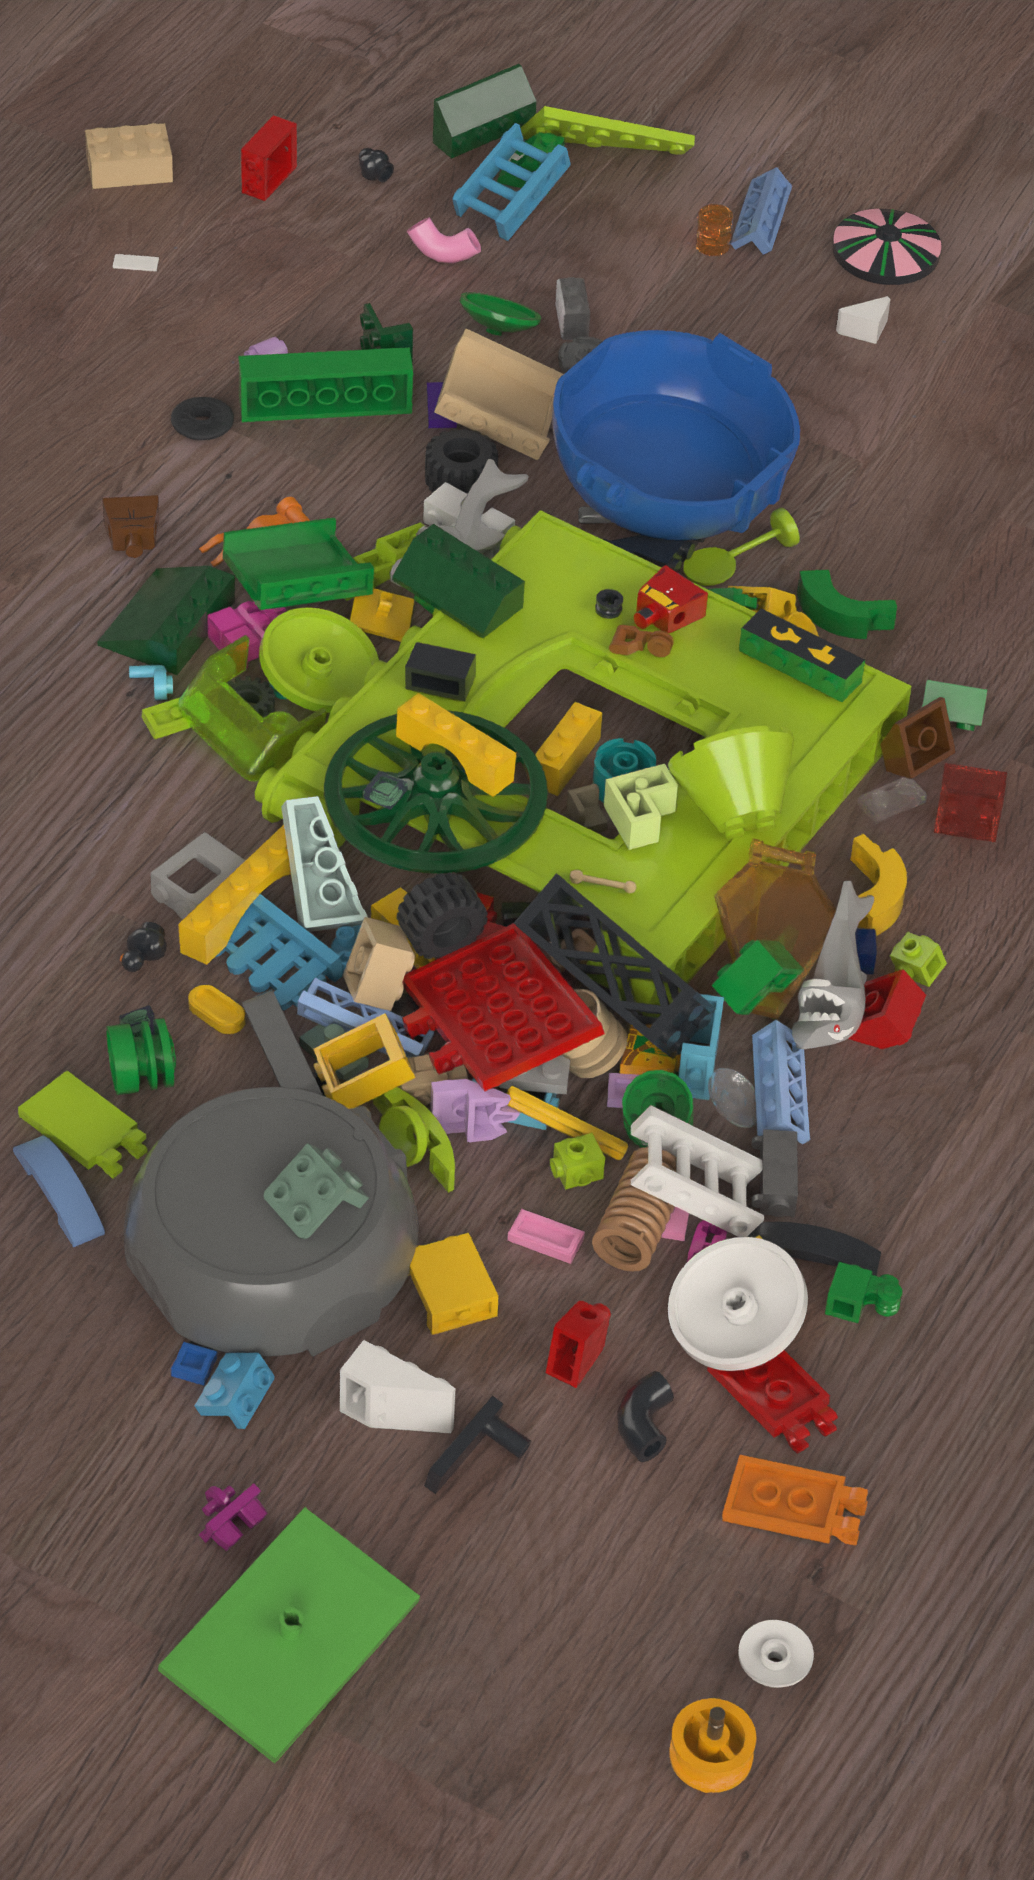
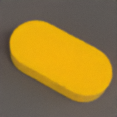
M200 985L190 991L188 1004L190 1011L223 1034H234L243 1029L245 1026V1010L237 1002L210 985Z

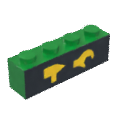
M762 608L741 628L740 652L840 702H843L862 683L865 659Z

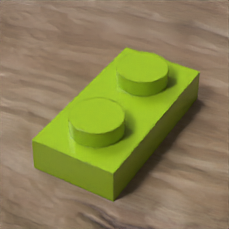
M195 692L142 709L141 717L155 740L210 722L211 712L199 692Z

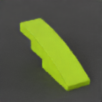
M420 522L377 539L375 549L353 557L357 564L370 562L374 567L373 588L390 579L393 565L397 560L403 558L413 538L416 537V533L425 526ZM354 597L344 598V599H345L346 601H348V600H350V599H352V598H354Z

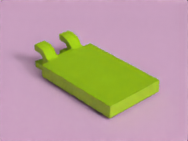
M65 1071L18 1107L20 1118L50 1139L88 1170L97 1164L113 1179L123 1171V1167L117 1163L122 1158V1155L116 1148L122 1145L136 1159L147 1153V1147L142 1144L146 1140V1134L138 1129L137 1122L69 1071Z

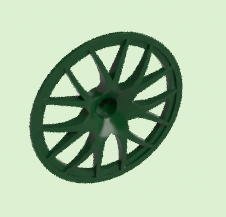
M447 710L516 753L515 765L520 762L526 772L529 784L511 783L497 794L530 795L525 810L518 812L493 807L474 797L475 795L489 794L468 781L462 764L448 749H446L445 754L432 752L423 756L421 751L409 745L410 753L378 738L377 736L396 729L397 714L379 719L358 730L338 748L325 774L324 800L327 812L340 834L351 845L376 861L395 868L420 873L447 874L470 871L506 858L524 845L537 830L546 810L548 795L547 780L539 760L519 737L506 728L479 716ZM369 743L404 770L398 773L384 772L368 767L352 757L365 744ZM346 767H350L357 774L372 783L342 788ZM380 778L407 789L391 810L383 808L371 813L353 815L344 800L364 798ZM451 815L465 819L489 842L464 850L450 828L449 819ZM424 816L428 823V829L418 851L390 843L410 820ZM487 821L516 823L505 833L498 836ZM390 823L382 838L377 837L363 827L366 825ZM439 834L452 852H429Z

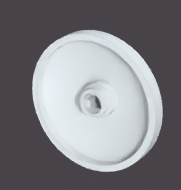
M737 1237L722 1240L701 1250L679 1272L669 1295L668 1318L670 1326L682 1348L699 1363L726 1371L753 1368L776 1357L796 1337L804 1322L807 1311V1287L795 1261L776 1244L753 1237Z

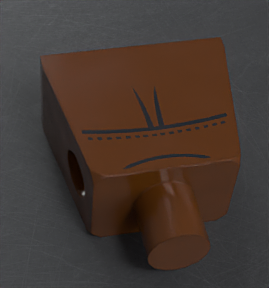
M158 495L102 498L103 522L113 550L125 551L127 556L137 558L143 554V550L155 548L159 526Z

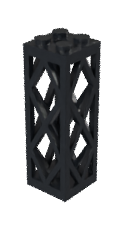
M557 873L514 922L520 930L672 1059L681 1054L683 1043L690 1044V1039L699 1029L705 1028L713 1017L712 1013L716 1008ZM573 915L588 916L590 918V921L574 920L570 918ZM570 928L593 930L599 953L577 951ZM561 929L567 949L561 948L557 934ZM603 932L608 933L614 955H609ZM618 937L643 958L623 956ZM579 960L602 962L603 967L580 964ZM612 964H617V968H613ZM626 965L650 968L651 972L627 970ZM587 974L606 976L611 995ZM616 977L621 978L627 1001H622ZM630 979L654 981L660 1005L636 1003ZM664 983H668L673 1001L671 1004H669ZM639 1012L661 1014L659 1018L641 1016Z

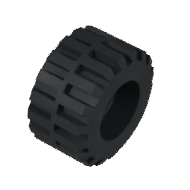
M451 429L450 432L443 431L439 436H434L431 442L427 444L425 453V483L429 486V490L433 493L446 482L468 494L472 485L478 480L488 459L494 460L498 467V450H496L495 443L490 442L488 436H482L481 432H472L469 429Z
M441 873L433 878L425 879L424 882L414 886L413 890L404 896V901L398 907L397 920L416 953L420 956L423 955L426 959L433 957L435 960L473 943L477 940L476 937L483 932V926L487 924L488 919L486 917L488 914L487 910L468 879H465L461 874L456 875L455 873H448L446 875Z

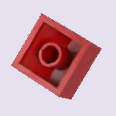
M904 969L865 982V1011L863 1019L856 1033L848 1039L883 1050L908 1042L912 1036L916 1020L921 1013L926 994Z

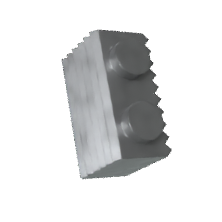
M574 277L558 279L555 305L561 338L563 340H573V338L580 336L589 337L590 308L584 279Z

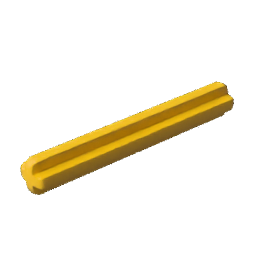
M510 1086L506 1094L510 1095L511 1098L507 1106L572 1138L593 1133L601 1151L616 1160H621L626 1154L627 1142L514 1086Z

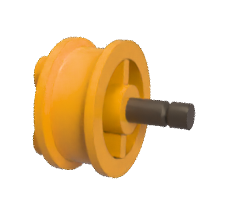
M716 1698L695 1701L680 1711L673 1723L669 1749L670 1763L677 1776L690 1787L705 1793L727 1791L744 1781L751 1770L756 1746V1730L748 1714L739 1706Z

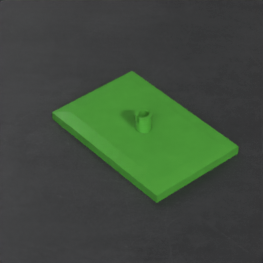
M304 1507L159 1664L158 1671L275 1764L419 1602L420 1595Z

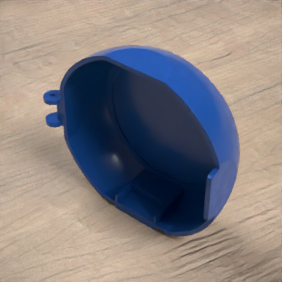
M663 330L636 331L609 337L558 379L552 409L553 435L560 462L569 481L583 500L597 513L618 526L642 535L668 540H696L719 535L726 531L745 532L749 528L750 522L769 504L774 505L779 501L786 474L799 446L800 426L795 407L789 395L781 384L771 377L772 365L721 333L713 341L689 333Z

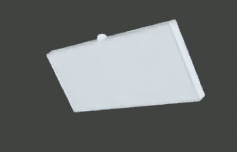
M115 254L113 268L157 271L159 257Z

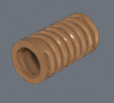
M648 1147L640 1148L631 1155L623 1176L619 1180V1184L610 1200V1204L606 1208L605 1214L592 1238V1245L597 1255L609 1265L624 1271H641L647 1268L653 1253L657 1249V1244L666 1229V1224L669 1222L670 1216L675 1209V1206L631 1185V1179L648 1164ZM662 1150V1166L676 1172V1157Z

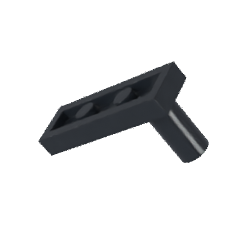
M492 1396L433 1464L424 1486L436 1494L486 1435L519 1459L528 1450L532 1441L499 1418L504 1404Z

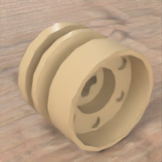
M576 989L574 991L602 1023L605 1034L561 1056L570 1060L569 1071L580 1078H593L606 1073L623 1056L627 1046V1032L595 993L587 989Z

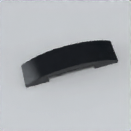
M776 1221L762 1222L747 1236L755 1238L760 1235L763 1240L776 1244L793 1258L836 1267L839 1262L857 1265L872 1271V1275L877 1276L881 1252L857 1238L835 1230L803 1223Z

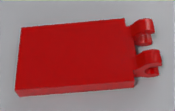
M785 1350L768 1362L749 1369L726 1371L707 1366V1371L774 1438L783 1433L789 1446L797 1454L809 1447V1443L804 1440L810 1436L809 1430L804 1426L808 1422L813 1420L818 1431L825 1437L837 1430V1427L832 1422L838 1419V1415L831 1407L827 1406L830 1403V1395Z

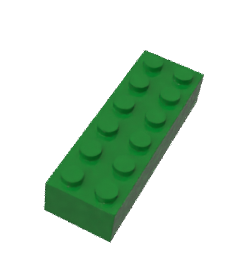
M410 347L238 356L239 403L242 422L412 414L413 366Z

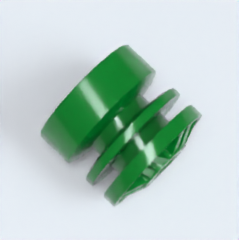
M164 1018L155 1019V1034H151L147 1020L141 1021L140 1036L134 1037L129 1023L106 1026L109 1063L116 1095L139 1092L140 1077L142 1076L147 1077L151 1090H157V1074H161L165 1088L174 1087L175 1049L172 1036L167 1029Z
M664 1070L647 1071L635 1077L626 1087L622 1099L624 1129L629 1139L639 1148L648 1147V1143L631 1135V1125L650 1105L693 1126L692 1094L687 1084L676 1074Z

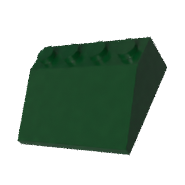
M211 566L156 568L97 641L98 646L148 665H162L165 667L166 672L178 675L208 637L207 615L231 607L235 603V575Z

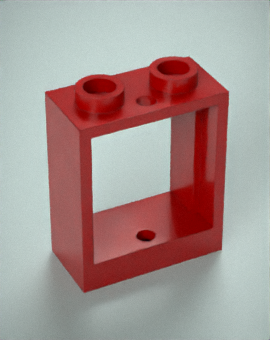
M273 115L241 149L243 194L266 201L296 169L297 123Z

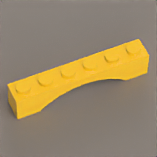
M284 825L178 924L180 953L207 965L227 946L241 917L260 893L274 881L291 874Z

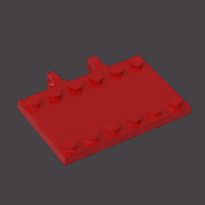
M514 923L405 974L402 981L403 987L419 1006L418 1010L402 1018L406 1033L413 1039L420 1034L426 1035L429 1029L431 1031L437 1029L447 1043L442 1046L441 1050L429 1053V1058L435 1071L440 1075L464 1064L484 1092L605 1034L603 1025L531 938Z

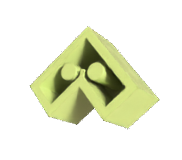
M665 764L606 779L604 807L629 850L659 842L661 816L675 812L678 785Z

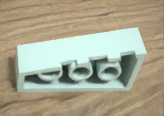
M319 797L286 800L281 808L298 924L309 932L336 929L342 926L362 925L367 914L365 909L362 908L357 896L356 887L351 881L342 853L339 852L334 840L333 831Z

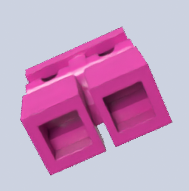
M247 601L240 604L234 610L231 607H227L207 615L208 638L221 653L224 652L225 658L237 672L248 668V662L259 657L260 643L267 627L277 616L286 612V608L279 607L260 610L254 601Z

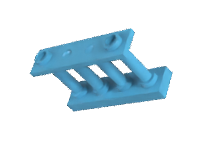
M515 123L509 131L503 134L500 142L465 184L456 190L452 198L456 215L461 217L470 207L494 219L499 237L509 241L571 165L567 148L558 144L552 152L546 153L524 142L520 125ZM517 150L542 162V164L536 171L530 172L508 160ZM502 169L526 181V184L521 190L516 192L492 179ZM486 188L511 202L505 209L500 211L480 201L477 197Z

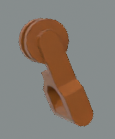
M619 625L610 643L609 650L614 654L630 655L638 650L643 651L647 643V648L651 654L657 657H666L671 652L674 640L665 631H640L636 626ZM625 639H633L630 642H625Z

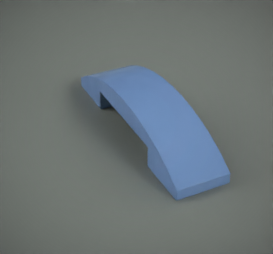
M43 1135L13 1148L14 1154L26 1173L33 1175L56 1211L58 1224L73 1247L105 1234L100 1218L82 1183L66 1158L50 1139Z

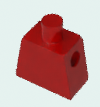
M577 1301L555 1324L546 1374L575 1388L578 1387L605 1346L611 1312L607 1306L601 1303L591 1305L585 1301ZM575 1346H578L577 1349H576V1350L574 1351V1353H573V1352H572L573 1348H574Z

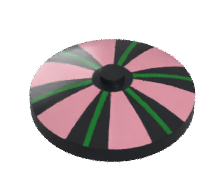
M869 209L854 213L840 222L834 233L832 248L837 262L850 274L872 283L901 285L921 280L934 271L940 259L941 240L930 224L913 214L894 209Z

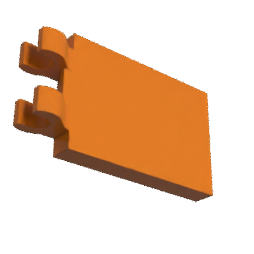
M739 1455L723 1509L722 1521L827 1544L830 1543L831 1536L833 1535L845 1544L857 1545L860 1534L858 1530L860 1519L850 1516L843 1517V1513L846 1508L852 1514L864 1516L868 1501H866L868 1490L861 1487L845 1486L846 1477Z

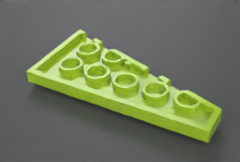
M544 106L520 128L523 139H529L535 134L542 132L565 137V143L586 144L589 147L611 146L668 151L676 155L686 153L694 146L695 135Z

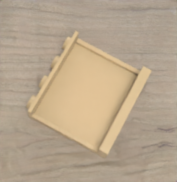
M465 328L455 346L434 413L473 431L481 432L482 435H486L490 439L538 460L550 440L547 438L552 421L554 392L557 381L563 374Z

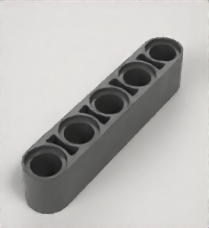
M271 989L242 1002L251 1026L280 1087L294 1088L322 1095L273 990Z

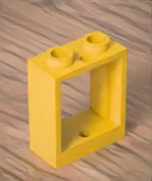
M386 1013L313 1049L318 1060L313 1066L322 1082L326 1080L327 1083L322 1086L325 1096L343 1104L349 1109L356 1108L416 1078L399 1036ZM385 1047L390 1058L389 1061L340 1084L335 1072L336 1070Z

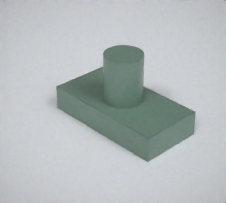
M318 1024L299 1037L300 1046L317 1060L313 1049L344 1034V1029L337 1024H331L327 1027ZM365 1056L336 1070L337 1077L347 1081L368 1068L369 1058Z

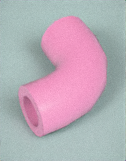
M428 217L407 230L408 235L425 256L437 262L457 263L481 252L480 243L476 235L469 228L456 235L446 236L438 231L431 218Z

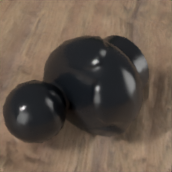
M364 148L360 151L358 156L362 176L365 179L385 182L392 176L394 165L390 163L389 156L384 151Z
M145 922L128 936V951L120 956V961L125 970L128 972L139 971L144 964V960L155 961L165 956L167 943L164 938L165 931L160 925L154 922Z

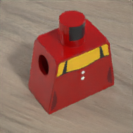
M665 565L640 588L634 622L641 629L654 625L661 631L672 633L706 616L708 593Z

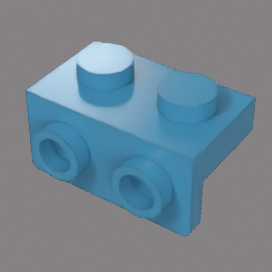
M225 1353L194 1407L201 1416H229L237 1429H245L275 1376L259 1353Z

